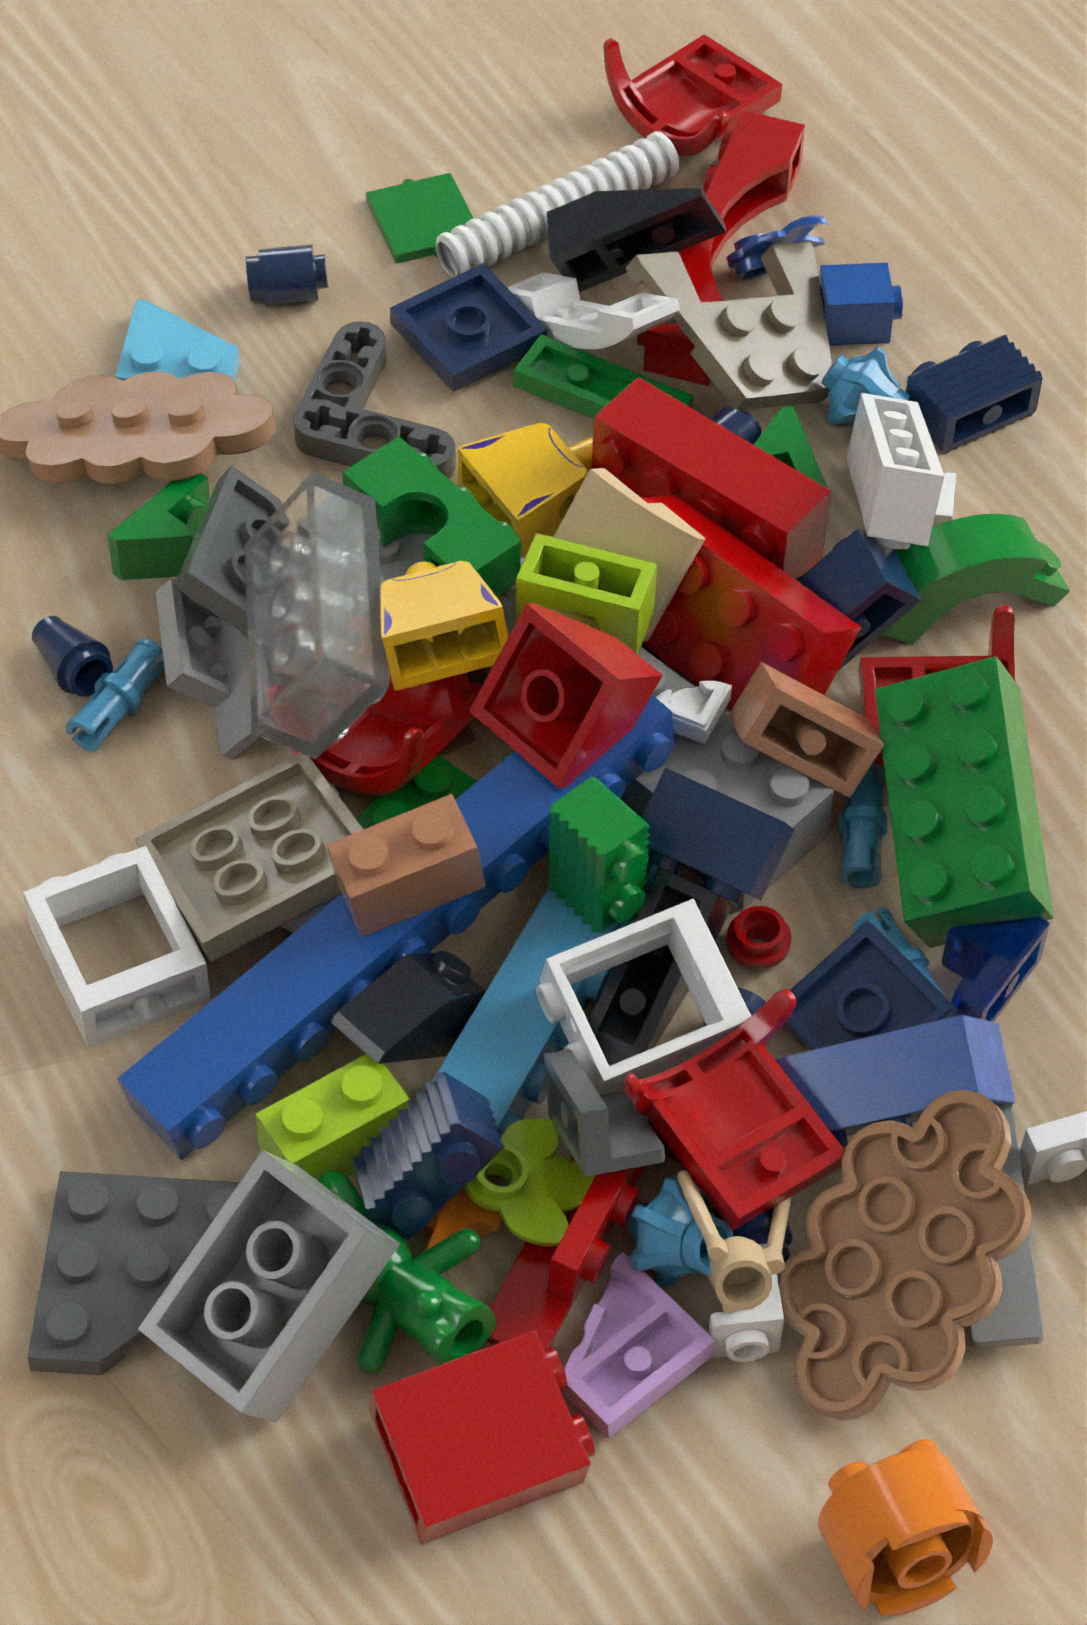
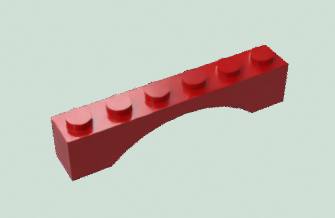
M743 110L734 131L725 130L718 154V161L720 163L718 166H709L704 180L703 191L724 221L726 233L678 252L701 302L724 301L717 289L712 267L725 243L742 225L763 211L787 200L801 167L805 133L804 124ZM665 322L637 335V345L645 347L644 371L709 386L710 378L690 354L695 346L678 324L667 325Z

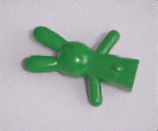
M331 1170L323 1173L318 1178V1182L366 1217L359 1192L344 1174ZM366 1217L399 1242L400 1245L360 1301V1303L375 1305L358 1354L357 1362L360 1369L367 1374H376L383 1369L397 1328H400L409 1338L417 1342L439 1365L478 1351L496 1327L495 1314L487 1305L458 1289L452 1282L441 1275L479 1250L481 1243L476 1231L467 1228L459 1230L413 1258L412 1251L406 1240L388 1225L378 1224Z

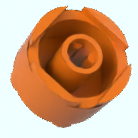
M922 1439L915 1441L903 1448L898 1454L881 1459L869 1466L865 1462L850 1463L836 1471L829 1479L828 1486L832 1495L826 1501L819 1514L818 1528L859 1607L866 1612L868 1603L875 1604L880 1614L885 1616L909 1613L935 1603L957 1589L951 1578L952 1575L959 1571L967 1562L975 1573L985 1563L991 1552L993 1538L989 1528L947 1456L939 1451L936 1443L932 1440Z

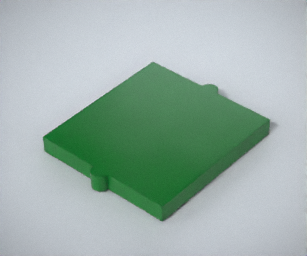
M451 172L416 181L405 179L403 184L366 192V202L396 264L431 255L438 257L436 253L437 236L444 232L451 233V230L456 226H465L466 222L473 219Z

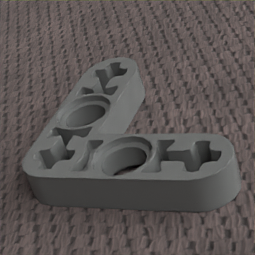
M362 321L348 323L341 327L335 334L295 411L293 421L297 447L309 456L351 467L378 450L368 449L360 444L366 437L381 436L391 442L399 436L418 453L423 452L428 456L433 454L430 458L434 461L438 470L450 479L456 467V445L453 438L447 432L439 428L363 409L386 363V338L384 332L377 325ZM359 352L357 364L352 362L351 353ZM338 382L348 383L355 387L352 392L344 395H335L326 390L328 386Z

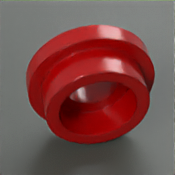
M748 907L741 911L727 928V949L737 962L746 967L766 969L776 966L787 957L791 947L792 936L789 926L781 914L770 907ZM759 938L765 940L767 943H755L750 940Z

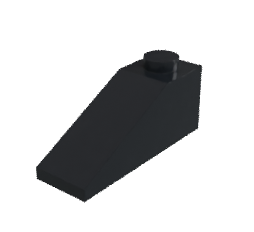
M702 188L595 191L547 212L550 260L562 276L576 278L579 292L628 273L626 267L636 255L679 252L726 233L724 221Z
M659 868L634 923L694 898L716 942L731 906L719 894ZM668 945L614 966L588 1019V1023L609 1065H614L654 1048L689 992V988Z

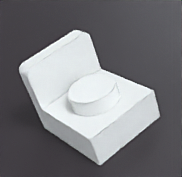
M1087 1111L1025 1130L1019 1153L1022 1176L1026 1185L1047 1179L1055 1183L1068 1181L1080 1175L1087 1168Z
M758 1244L762 1249L767 1246V1244ZM777 1274L771 1275V1292L768 1298L760 1305L751 1309L736 1310L733 1313L717 1312L711 1315L709 1335L715 1339V1355L712 1358L728 1357L733 1361L748 1362L760 1359L768 1353L779 1352L784 1315Z

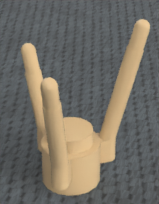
M686 1170L680 1171L677 1176L678 1182L706 1243L710 1258L711 1274H706L721 1301L723 1311L733 1313L736 1310L751 1309L760 1305L768 1298L771 1292V1275L778 1274L785 1269L782 1249L791 1197L774 1206L767 1246L762 1249L755 1241L745 1237L733 1236L725 1240L721 1238L692 1176Z

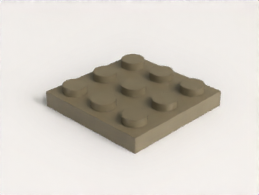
M303 751L136 838L135 841L139 848L147 847L186 925L209 961L213 962L341 894L342 892L338 886L326 844L361 831L363 828L307 753Z

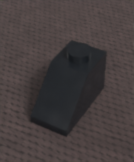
M438 951L437 953L407 954L339 1009L331 1023L378 1064L446 1057L486 990L470 978L472 973L470 967L463 960L449 952Z

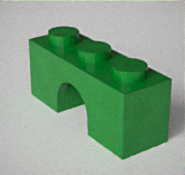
M398 436L342 472L344 514L383 548L408 534H428L432 537L423 542V561L431 562L437 567L458 561L469 562L496 597L516 585V578L521 569L522 545L515 530L506 522L497 521L484 510L468 489L456 486L442 474L427 454L423 452L418 453Z

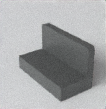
M571 1049L544 1054L548 1116L585 1177L658 1164L665 1161L664 1145L645 1116L636 1111L624 1091L599 1094Z

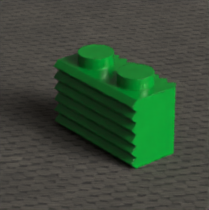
M596 777L588 778L551 804L548 891H557V899H566V907L575 908L574 915L583 916V924H592V932H603L616 921L623 923L631 919L645 902L646 894L644 891L646 888L644 884L647 881L644 877L647 875L645 869L649 859L647 854L649 850L646 848L649 841L646 839L650 835L647 832L650 825Z

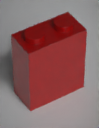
M536 1330L372 1390L369 1412L421 1545L584 1482L591 1465L589 1457L595 1455L594 1442L583 1416L577 1414L571 1417L561 1390L567 1389L568 1386L561 1360L553 1347L546 1350L543 1349Z

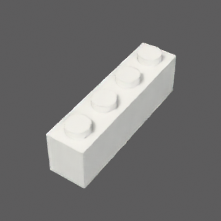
M861 393L846 460L867 536L875 537L880 545L893 549H908L910 544L928 546L944 481V474L918 402Z

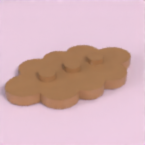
M153 371L132 376L124 381L113 376L97 375L70 382L60 388L52 400L25 402L1 413L0 452L11 458L27 459L33 476L46 483H67L89 476L92 480L102 484L117 485L136 480L144 475L162 481H177L196 476L208 469L217 455L246 453L264 445L276 432V420L273 406L267 399L254 395H239L236 382L232 377L223 373H197L178 379L167 372Z
M958 1090L943 1094L928 1105L914 1128L904 1123L887 1120L874 1122L861 1129L846 1146L841 1162L843 1183L834 1185L818 1194L809 1206L805 1225L810 1247L794 1255L788 1261L785 1269L780 1273L778 1285L785 1322L798 1333L805 1336L794 1363L795 1386L802 1400L823 1416L840 1421L858 1419L874 1410L886 1394L891 1383L912 1391L935 1389L949 1381L961 1366L966 1349L964 1327L976 1324L988 1317L999 1303L1003 1287L997 1261L1014 1253L1027 1237L1032 1217L1030 1201L1022 1187L1001 1171L1011 1146L1010 1125L1002 1110L981 1093Z

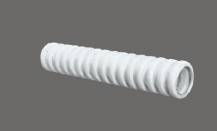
M655 131L648 135L646 139L641 138L635 141L633 145L628 144L622 147L619 152L614 151L608 154L606 158L595 160L592 162V165L586 164L578 169V172L572 171L566 174L564 178L553 180L550 185L544 184L540 186L536 192L530 191L524 194L522 199L515 198L511 200L508 206L500 205L494 209V212L488 211L482 214L479 219L473 218L469 220L465 226H456L451 230V233L444 232L440 234L436 239L438 260L445 272L452 278L482 263L489 267L495 264L497 259L504 260L511 256V252L518 253L525 249L526 245L532 246L538 243L540 239H547V212L595 191L649 189L651 185L656 186L662 183L664 179L673 178L679 171L677 151L673 143L663 133Z

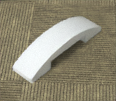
M546 272L507 287L548 329L547 337L580 349H601L612 346L665 323L680 310L678 299L645 292L611 306L580 300L576 278Z

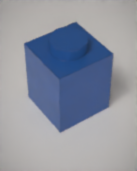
M888 262L820 265L819 284L829 346L890 343L893 320L901 319L903 298L901 286L892 285Z

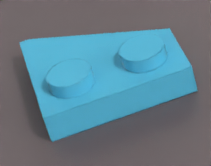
M137 299L115 378L124 381L141 373L158 371L167 372L181 379L197 373L216 372L228 375L236 381L240 365L239 348L146 300Z

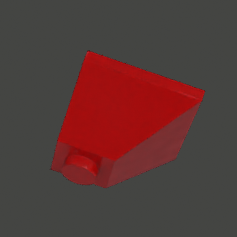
M526 603L469 712L558 788H563L572 783L634 728L663 675L617 637L538 604Z

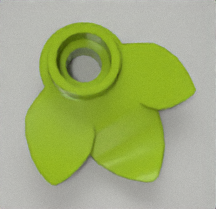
M528 1118L516 1121L509 1125L502 1135L500 1142L505 1147L464 1189L469 1198L478 1206L486 1210L498 1212L513 1235L539 1246H558L569 1226L565 1215L578 1209L596 1175L585 1177L576 1162L555 1153L559 1142V1133L551 1119ZM488 1175H498L506 1181L508 1186L494 1185L485 1177Z

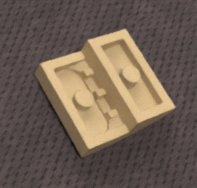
M605 468L589 470L554 535V538L657 564L654 614L643 641L649 640L706 539L663 503H646Z

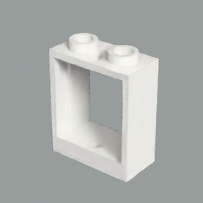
M146 846L125 854L111 855L99 864L67 876L50 878L39 886L23 892L30 929L87 1048L211 1000L207 964ZM145 895L173 952L87 985L59 927Z
M694 898L547 958L539 979L541 984L536 986L537 997L546 1018L550 1023L560 1022L570 1043L564 1047V1051L571 1049L599 1094L616 1092L623 1089L624 1079L631 1072L638 1079L648 1078L679 1065L681 1061L689 1060L718 1042L751 1017ZM668 945L706 1026L609 1066L571 984Z

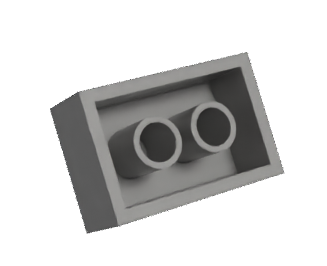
M262 1150L141 1323L138 1330L240 1413L277 1422L400 1243L299 1166Z

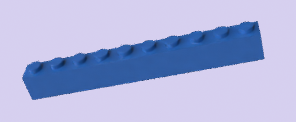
M652 695L634 728L567 787L558 788L516 751L512 752L455 799L477 845L486 887L364 937H361L341 893L117 1078L130 1107L180 1160L184 1159L195 1148L202 1149L210 1145L223 1132L226 1122L245 1106L254 1105L264 1100L273 1091L278 1079L299 1061L304 1062L312 1059L325 1047L329 1036L338 1029L331 1023V1020L339 1009L405 955L430 953L432 949L450 934L455 935L466 930L475 921L480 909L500 892L507 893L515 889L524 880L529 868L549 852L551 804L590 777L599 779L617 797L621 798L625 787L644 771L651 772L659 768L667 760L675 746L672 711Z

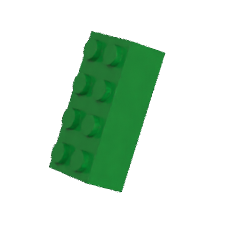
M997 656L876 688L875 696L880 736L884 744L882 752L904 922L929 948L1054 919L1020 687Z

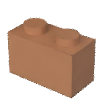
M762 662L728 715L742 742L849 798L884 746L866 717Z
M452 794L326 844L338 886L361 937L486 887L477 845Z

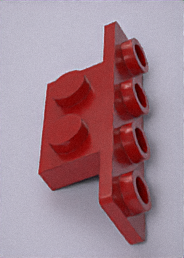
M646 1166L597 1174L578 1209L565 1215L569 1226L558 1246H539L525 1242L490 1306V1309L495 1314L497 1324L486 1342L495 1345L536 1330L543 1349L551 1348L585 1281L595 1284L599 1278L611 1250V1245L606 1243L615 1224L622 1228L627 1224L640 1194V1189L635 1186Z

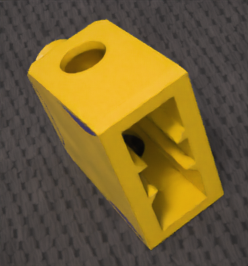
M540 422L464 444L458 447V487L462 486L468 489L484 510L497 521L506 522L515 530L521 540V557L528 553L536 533L550 537L555 535L589 470L592 469L593 437L568 447L549 424Z
M458 561L438 567L431 562H418L409 567L405 575L388 579L380 585L381 636L395 691L494 665L509 637L503 607L499 599L469 562Z

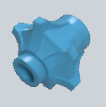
M879 346L866 355L852 357L850 360L840 354L821 381V384L829 389L830 409L826 420L832 425L847 422L854 423L861 393L907 401L910 398V394L901 389L900 383L892 376L887 364L886 351Z
M674 1176L667 1177L658 1196L651 1202L637 1205L628 1223L629 1236L636 1242L633 1253L629 1257L631 1268L638 1271L652 1269L655 1271L656 1284L663 1287L674 1285L685 1274H711L710 1258L706 1243L686 1202L678 1178ZM701 1194L720 1237L724 1240L733 1237L732 1229L725 1220L719 1219L710 1212L707 1196Z

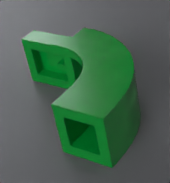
M980 514L962 517L932 527L928 546L910 544L908 549H895L922 601L881 635L914 644L945 613L976 596L993 592H1011L1054 607L1070 592V589L1058 570L1061 567L1060 560L1048 546L1036 540L1024 518L1008 514Z

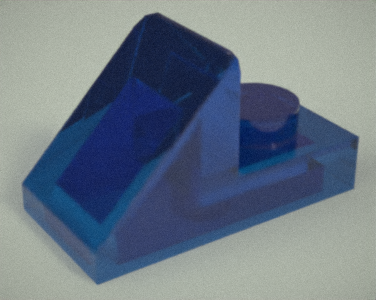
M1037 916L957 926L947 932L941 962L945 968L963 978L951 999V1003L957 1008L959 1015L991 1022L997 1019L1040 962L1050 922Z

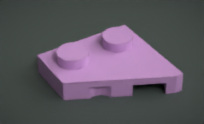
M623 1252L615 1258L611 1267V1278L599 1304L594 1303L584 1325V1337L580 1345L573 1349L564 1368L568 1386L567 1389L561 1390V1392L609 1440L715 1355V1339L644 1271L632 1269L629 1257Z

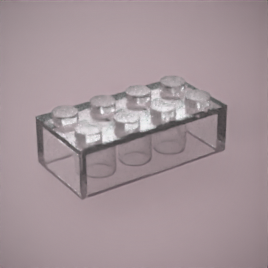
M313 471L245 544L251 734L317 759L336 739L342 738L348 732L351 724L371 704H375L383 698L389 688L390 671L387 668V658L381 636L380 585L383 583V576L380 573L378 546L380 531L377 528L375 499Z

